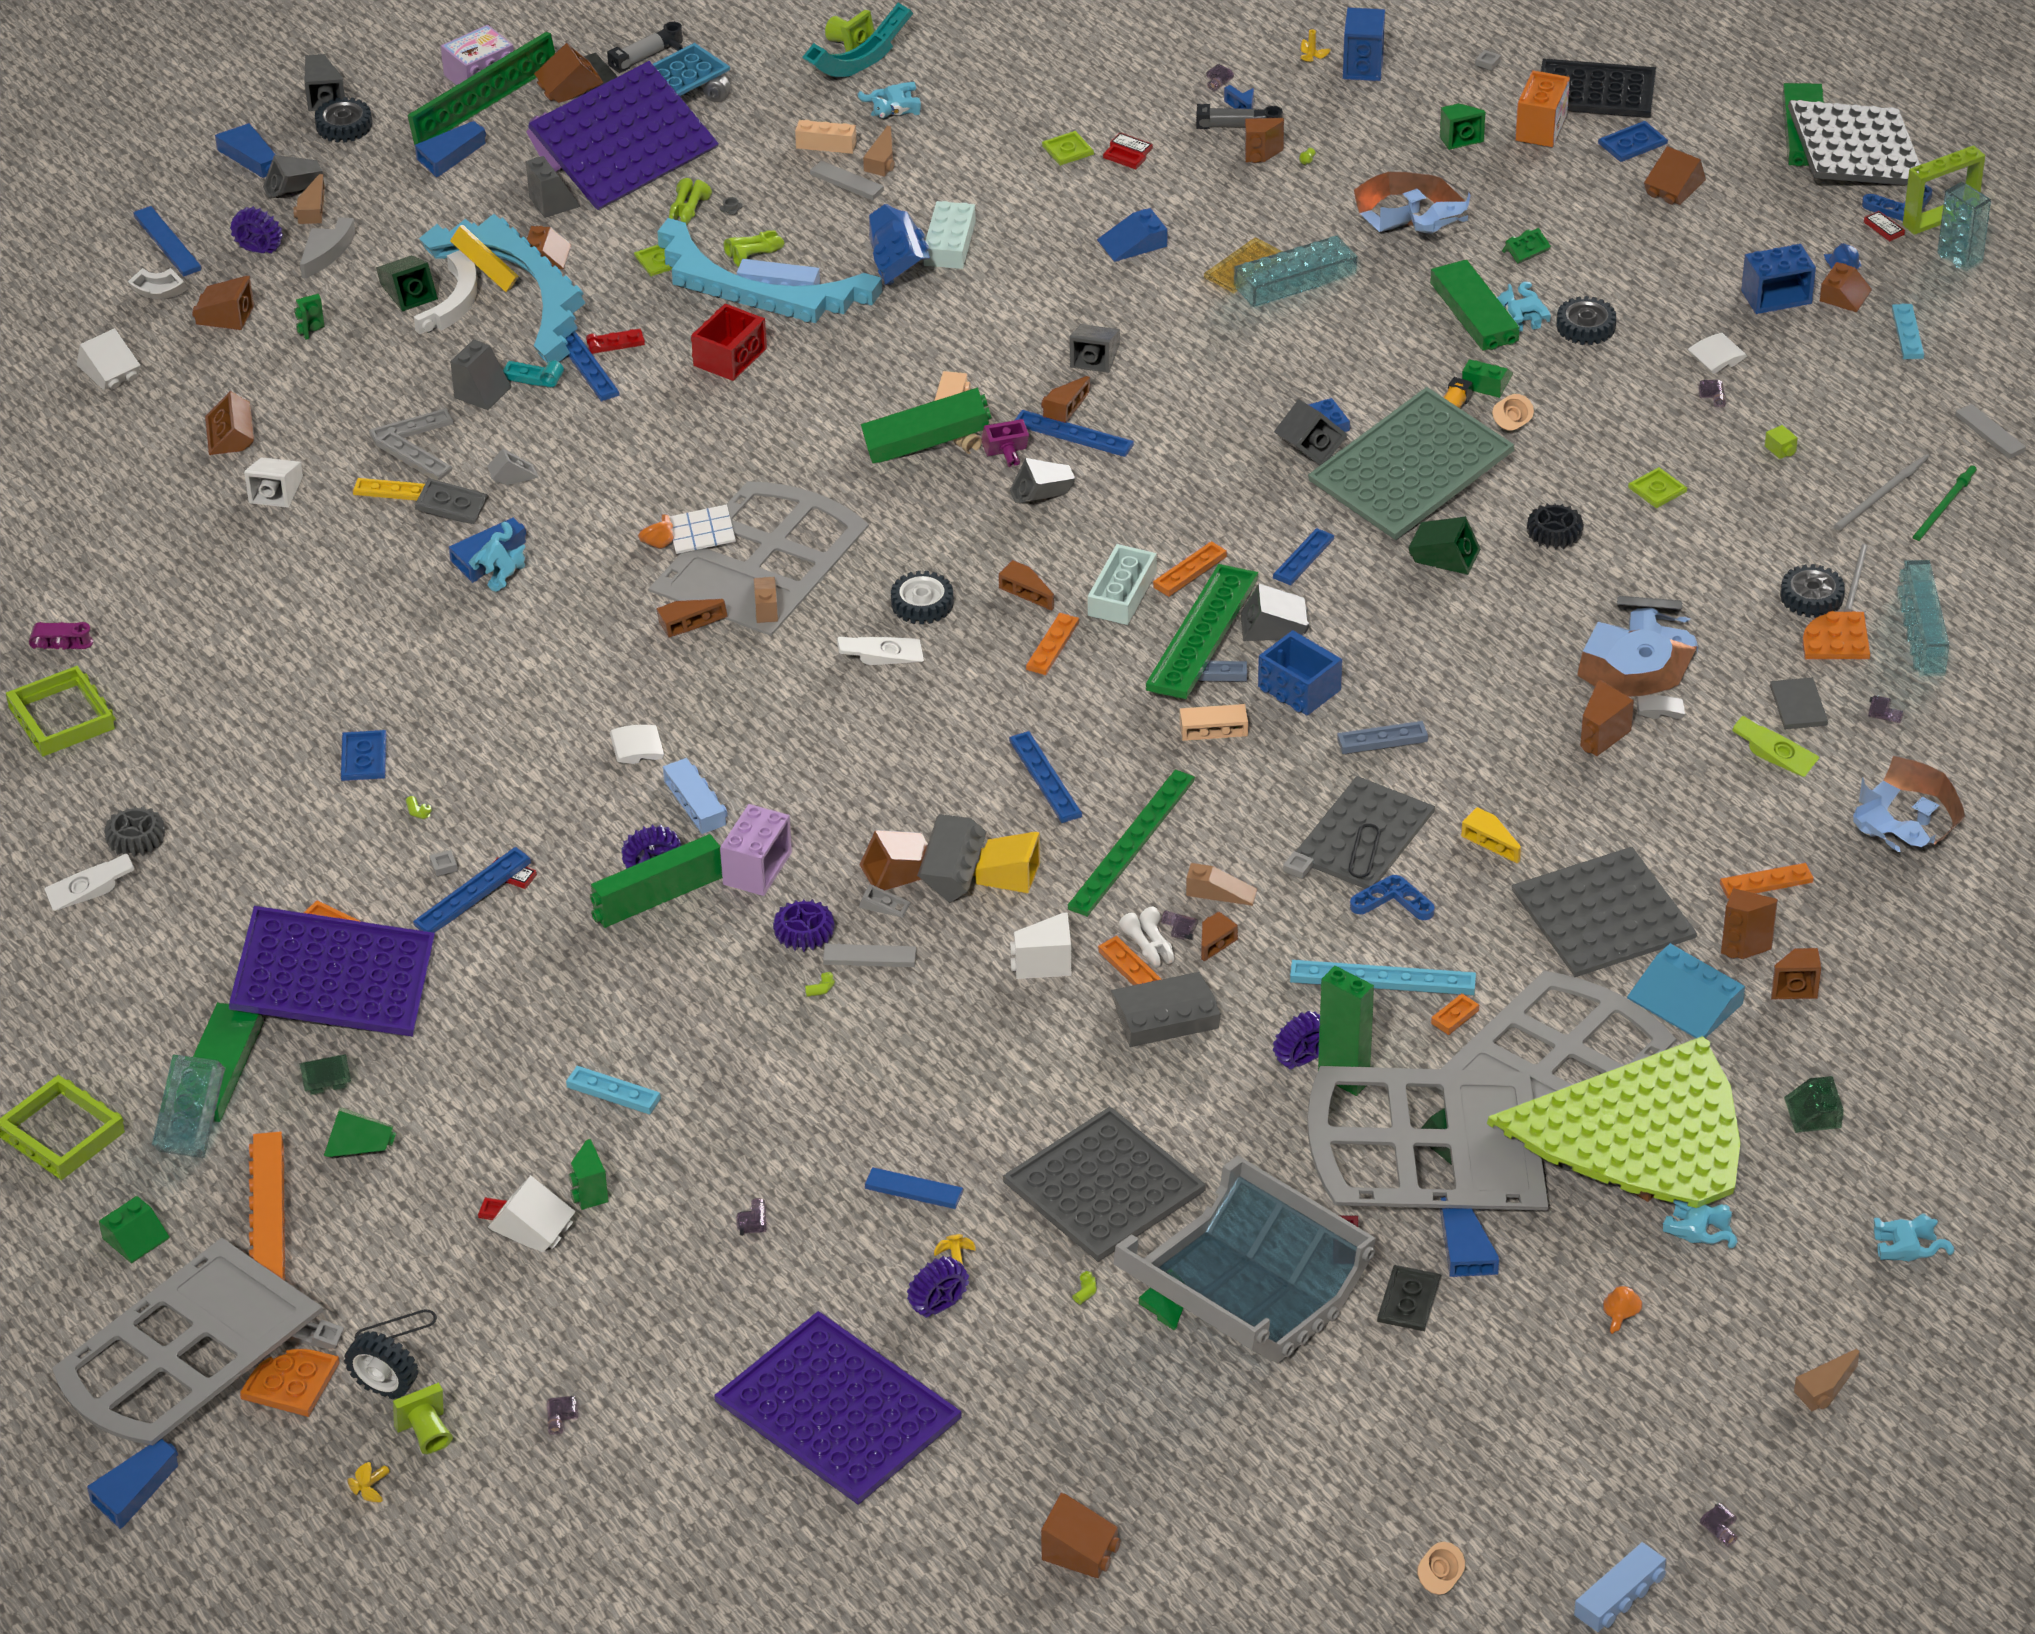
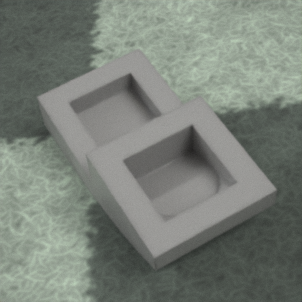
M1661 695L1639 696L1636 699L1638 715L1652 719H1659L1661 714L1675 719H1682L1685 715L1683 699Z
M321 1320L319 1325L309 1322L287 1341L335 1349L344 1327Z

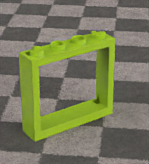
M1973 145L1910 168L1902 225L1915 235L1977 212L1986 155ZM1968 167L1964 197L1922 213L1925 182Z
M78 665L5 693L8 708L42 757L115 729L114 721H116V718L113 715V710L107 708L104 697H99L96 686L90 684L87 673L83 674ZM77 686L98 717L46 737L25 705Z
M58 1074L0 1118V1138L51 1174L63 1180L125 1133L124 1120L119 1113L111 1111L103 1102H98L87 1091H82L71 1080H66ZM60 1094L105 1123L62 1157L17 1127Z

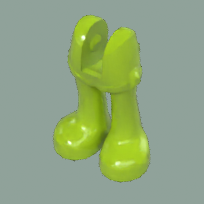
M690 178L681 179L676 186L677 198L670 207L669 218L677 220L678 217H681V222H685L688 225L695 216V208L698 201H705L710 198L712 194L711 187L699 179L695 181L694 186ZM689 197L688 202L684 203L686 198Z
M768 230L766 232H759V235L751 237L727 238L724 240L723 246L725 253L729 258L733 257L734 263L739 268L742 259H747L751 254L772 253L784 247V240L778 236L775 230Z

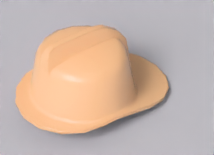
M1521 394L1507 396L1498 402L1492 410L1495 422L1501 428L1511 431L1529 422L1534 413L1531 401Z
M1439 1542L1432 1546L1417 1567V1575L1423 1587L1433 1594L1441 1595L1447 1593L1465 1570L1463 1553L1457 1546L1449 1542Z

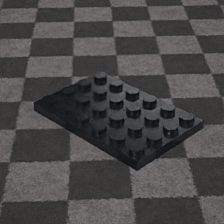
M1542 59L1541 72L1570 77L1568 111L1651 118L1656 67Z

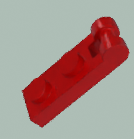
M641 328L598 336L591 333L586 337L589 351L592 354L645 345Z

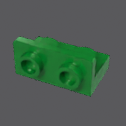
M1539 228L1532 231L1528 229L1521 236H1512L1506 240V245L1502 252L1506 253L1509 251L1517 264L1548 251L1551 245Z
M318 293L296 299L297 308H294V313L299 322L296 324L298 334L303 335L305 340L309 339L308 331H316L325 327L321 297Z

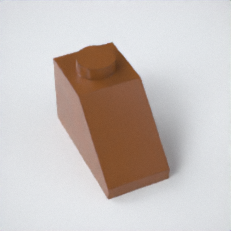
M1220 911L1207 917L1202 922L1201 960L1204 962L1238 940V925Z

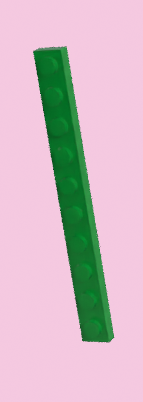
M1176 769L1172 772L1068 903V910L1086 917L1090 915L1190 788L1195 776Z

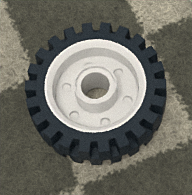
M916 571V575L910 572L907 573V577L905 575L901 576L900 580L897 579L895 584L892 585L891 607L894 614H897L898 618L903 617L905 622L910 620L912 624H916V621H919V624H924V621H927L928 624H931L933 619L938 622L941 620V617L945 618L947 613L950 614L953 608L954 594L952 584L943 575L938 576L936 572H933L931 575L929 571H924V574H921V571Z
M369 1331L361 1333L352 1342L344 1355V1364H347V1371H351L350 1376L357 1378L356 1382L359 1385L364 1384V1389L367 1391L371 1389L373 1393H380L381 1396L386 1397L388 1395L389 1399L401 1398L408 1392L418 1377L419 1370H417V1363H414V1357L408 1356L410 1352L407 1349L403 1350L401 1343L395 1344V1339L391 1337L386 1339L385 1334L380 1333L378 1336L377 1332L374 1331L371 1333Z

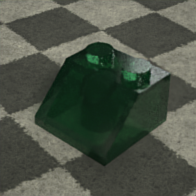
M346 1054L298 1063L304 1091L309 1090L310 1095L324 1092L323 1087L332 1086L333 1090L346 1088V1083L351 1082Z
M1833 1076L1809 1078L1784 1097L1795 1133L1842 1127L1844 1109Z

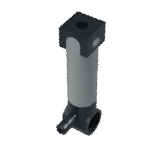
M675 21L664 24V29L622 49L617 46L607 51L608 66L620 74L630 69L631 65L670 46L677 51L683 49L681 45L683 42L682 25Z

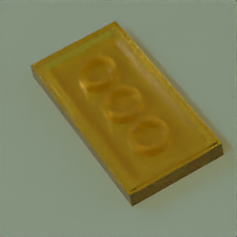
M1255 237L1206 271L1204 278L1234 294L1285 258V252Z

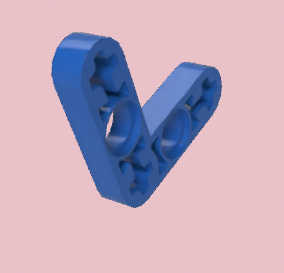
M1925 185L1922 210L1932 197V188ZM1866 194L1862 199V207L1872 212L1880 211L1888 217L1903 221L1905 201L1901 203L1876 194Z
M1400 875L1388 876L1355 894L1350 899V910L1359 915L1366 914L1393 898L1419 920L1431 919L1434 916L1435 910L1434 904ZM1375 893H1380L1383 896L1380 898H1376L1372 895ZM1407 896H1412L1415 899L1409 901L1404 898Z

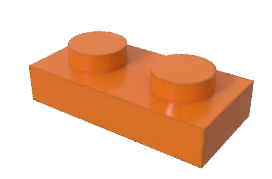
M1461 993L1431 1017V1024L1447 1035H1450L1479 1011V1004Z

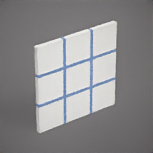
M727 504L669 516L670 522L673 524V543L676 554L736 542Z

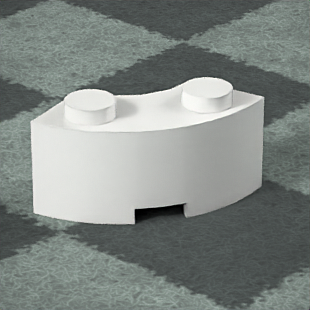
M142 268L128 281L135 292L152 299L176 297L188 289L185 282L171 268L157 274L150 273Z

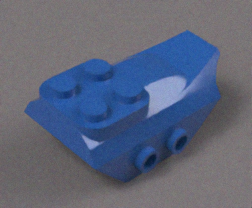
M884 204L869 215V240L873 248L874 261L879 269L878 273L884 280L885 285L893 284L895 277L918 261L930 258L928 253L929 246L923 239L925 238L923 231L919 227L917 228L907 211L895 209L888 204Z

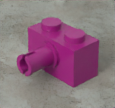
M1023 419L985 425L981 440L986 456L1004 454L1008 467H1012L1011 462L1014 466L1019 465L1020 460L1016 451L1026 449L1029 433Z

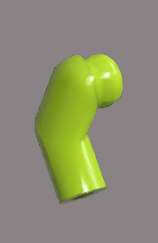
M409 796L406 798V805L411 816L420 819L430 817L432 811L430 805L425 806V804L418 806L416 797Z
M831 972L822 973V981L819 984L806 985V997L826 994L834 986L833 974Z
M1089 1271L1081 1273L1079 1276L1081 1290L1072 1296L1073 1300L1079 1305L1091 1298L1097 1291L1096 1279L1092 1277V1273Z

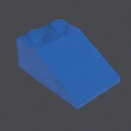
M1148 208L1132 213L1099 237L1097 241L1110 258L1116 262L1167 247L1168 229L1153 210Z

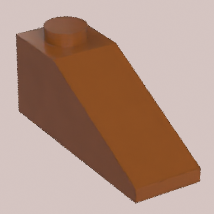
M1085 376L1052 389L1047 396H1044L1041 403L1043 417L1066 423L1089 394L1090 377Z
M1012 560L999 573V589L1051 611L1054 609V593L1031 567Z
M724 599L674 601L656 608L659 623L668 638L728 617Z

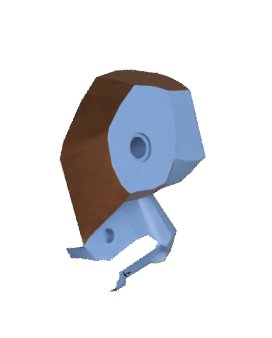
M1386 172L1374 176L1354 189L1359 213L1379 232L1407 225L1414 226L1415 231L1433 234L1441 227L1458 220L1462 222L1469 221L1468 215L1461 218L1442 219L1462 214L1467 210L1470 193L1468 192V197L1465 201L1442 178L1411 172ZM1389 195H1404L1408 199V205L1403 207H1381L1380 217L1371 211L1381 200ZM1427 197L1435 203L1421 216L1412 214L1420 211L1421 199Z
M1646 607L1637 608L1631 612L1629 630L1597 622L1582 652L1577 676L1593 686H1596L1597 682L1602 680L1628 697L1649 695L1679 685L1696 649L1698 654L1696 638L1687 630L1661 626L1656 622V619L1688 622L1690 618L1678 617L1675 619L1658 613L1653 608Z
M1893 756L1884 780L1873 790L1868 788L1862 777L1859 802L1863 805L1856 808L1853 822L1863 833L1871 837L1878 836L1884 839L1892 849L1901 852L1900 847L1887 840L1883 833L1892 832L1910 845L1919 847L1929 843L1935 845L1963 820L1965 813L1955 787L1945 773L1917 761ZM1900 790L1937 797L1948 811L1952 819V827L1942 838L1935 842L1936 834L1929 838L1921 825H1928L1930 823L1931 813L1940 805L1925 797H1922L1912 806V808L1918 810L1917 822L1912 820L1903 822L1895 820L1887 811L1888 807Z

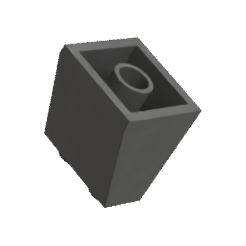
M325 54L305 55L304 83L308 111L318 110L319 106H322L324 102L328 103V100L331 99L333 101H336V98L343 100L345 97L343 77Z
M544 156L526 161L529 198L544 218L580 207L577 200Z
M1080 324L1070 335V368L1109 373L1120 345V329Z
M473 339L450 361L454 398L489 410L511 389L491 346Z
M1299 399L1274 431L1285 442L1318 465H1322L1330 459L1347 437L1343 430L1321 412Z
M1258 583L1240 613L1243 641L1280 640L1292 630L1300 635L1305 634L1309 628V622L1307 621L1308 609L1305 605V598Z

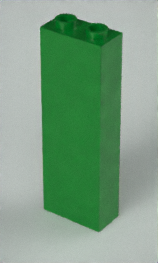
M1784 83L1782 101L1788 165L1810 166L1788 104L1790 100L1819 101L1824 103L1822 84Z
M1467 259L1431 269V285L1482 351L1493 350L1497 347L1507 344L1511 345L1519 341V325Z
M977 387L860 424L872 464L884 462L983 431L984 426L990 425L989 420L992 419L989 407L984 408L988 406L985 394L980 395Z
M708 834L592 883L590 900L593 904L591 914L596 923L600 922L606 928L722 879L721 846L711 834Z
M1335 965L1321 979L1318 1071L1320 1066L1371 1067L1374 985ZM1367 1085L1336 1086L1357 1096Z
M217 1002L174 1097L175 1116L183 1119H201L204 1122H221L263 1026L262 1014L230 1010L229 1004Z

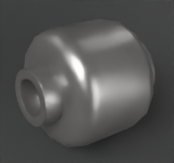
M720 75L708 81L704 86L706 98L712 102L723 101L731 89L728 79Z

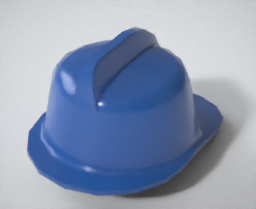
M1841 243L1836 247L1832 254H1824V258L1831 269L1836 262L1844 263L1856 269L1862 266L1856 248L1845 243Z

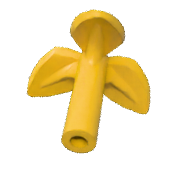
M1309 30L1308 41L1302 40L1301 52L1306 53V55H1301L1300 59L1311 62L1314 56L1322 59L1330 53V49L1316 50V30Z
M953 1234L947 1236V1240H942L937 1244L934 1256L950 1249L952 1258L963 1265L960 1248L976 1251L974 1242L969 1238L963 1237V1234Z
M367 1462L361 1465L355 1472L357 1480L354 1478L347 1479L348 1485L355 1495L361 1491L364 1500L382 1502L383 1499L379 1493L370 1487L388 1475L389 1469L383 1465L372 1473L371 1463Z

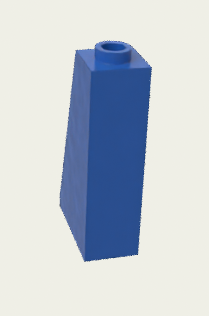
M475 121L469 122L416 144V159L435 177H439L485 145L486 131Z
M250 123L215 135L216 148L219 152L262 178L267 177L275 153Z
M514 517L504 521L512 527L510 540L506 542L499 540L507 552L508 550L517 549L526 543V529ZM501 523L449 546L450 561L472 583L486 574V567L480 563V567L474 570L468 562L474 554L479 552L490 541L495 532L504 534Z
M1441 1197V1201H1446V1197ZM1440 1208L1449 1276L1498 1275L1499 1256L1473 1210L1465 1208Z
M160 1439L154 1445H148L88 1485L90 1501L119 1529L123 1528L178 1467V1452L171 1443L167 1444L163 1439Z

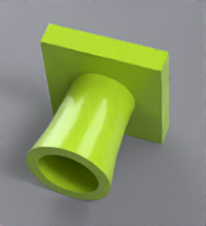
M863 10L849 21L833 16L828 20L825 27L827 40L830 42H844L846 52L861 45L874 33L871 11Z
M439 1382L393 1401V1417L396 1431L399 1433L413 1427L423 1454L429 1455L446 1448L451 1443L453 1435L439 1418V1416L444 1414L443 1389Z

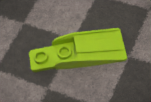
M1741 716L1733 726L1732 731L1749 741V748L1756 756L1802 777L1808 774L1819 759L1818 755L1790 739L1756 724L1745 716Z

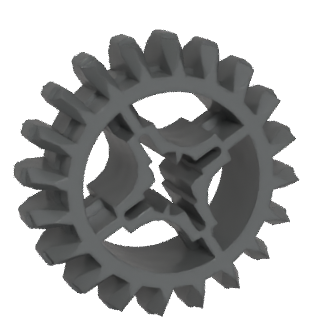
M136 805L132 809L126 807V810H118L117 815L112 814L111 819L107 820L104 830L105 840L111 851L115 850L117 855L120 853L129 855L131 853L135 857L136 853H140L144 856V851L147 850L152 853L153 848H159V843H163L165 837L164 821L159 813L154 812L152 808L146 809L145 806L137 808Z

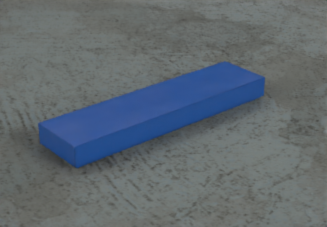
M1316 528L1275 571L1273 579L1291 586L1334 540V535Z
M872 1167L865 1182V1189L952 1209H956L963 1194V1187Z

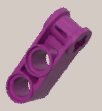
M38 622L32 628L29 645L33 649H87L93 645V639L89 634L91 631L90 625L86 622Z

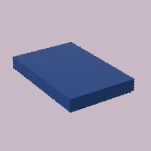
M1646 121L1598 139V144L1617 160L1623 162L1668 144V139Z
M386 730L342 732L341 781L385 778Z

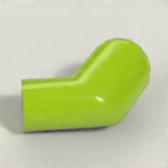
M1308 148L1305 152H1301L1299 156L1300 163L1303 165L1310 164L1316 154L1315 150Z

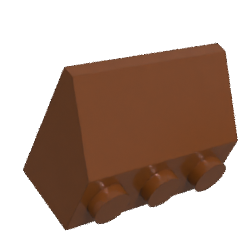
M230 390L205 416L209 455L244 451L254 441L250 402Z
M1733 888L1725 910L1721 954L1730 958L1745 959L1771 950L1778 899Z

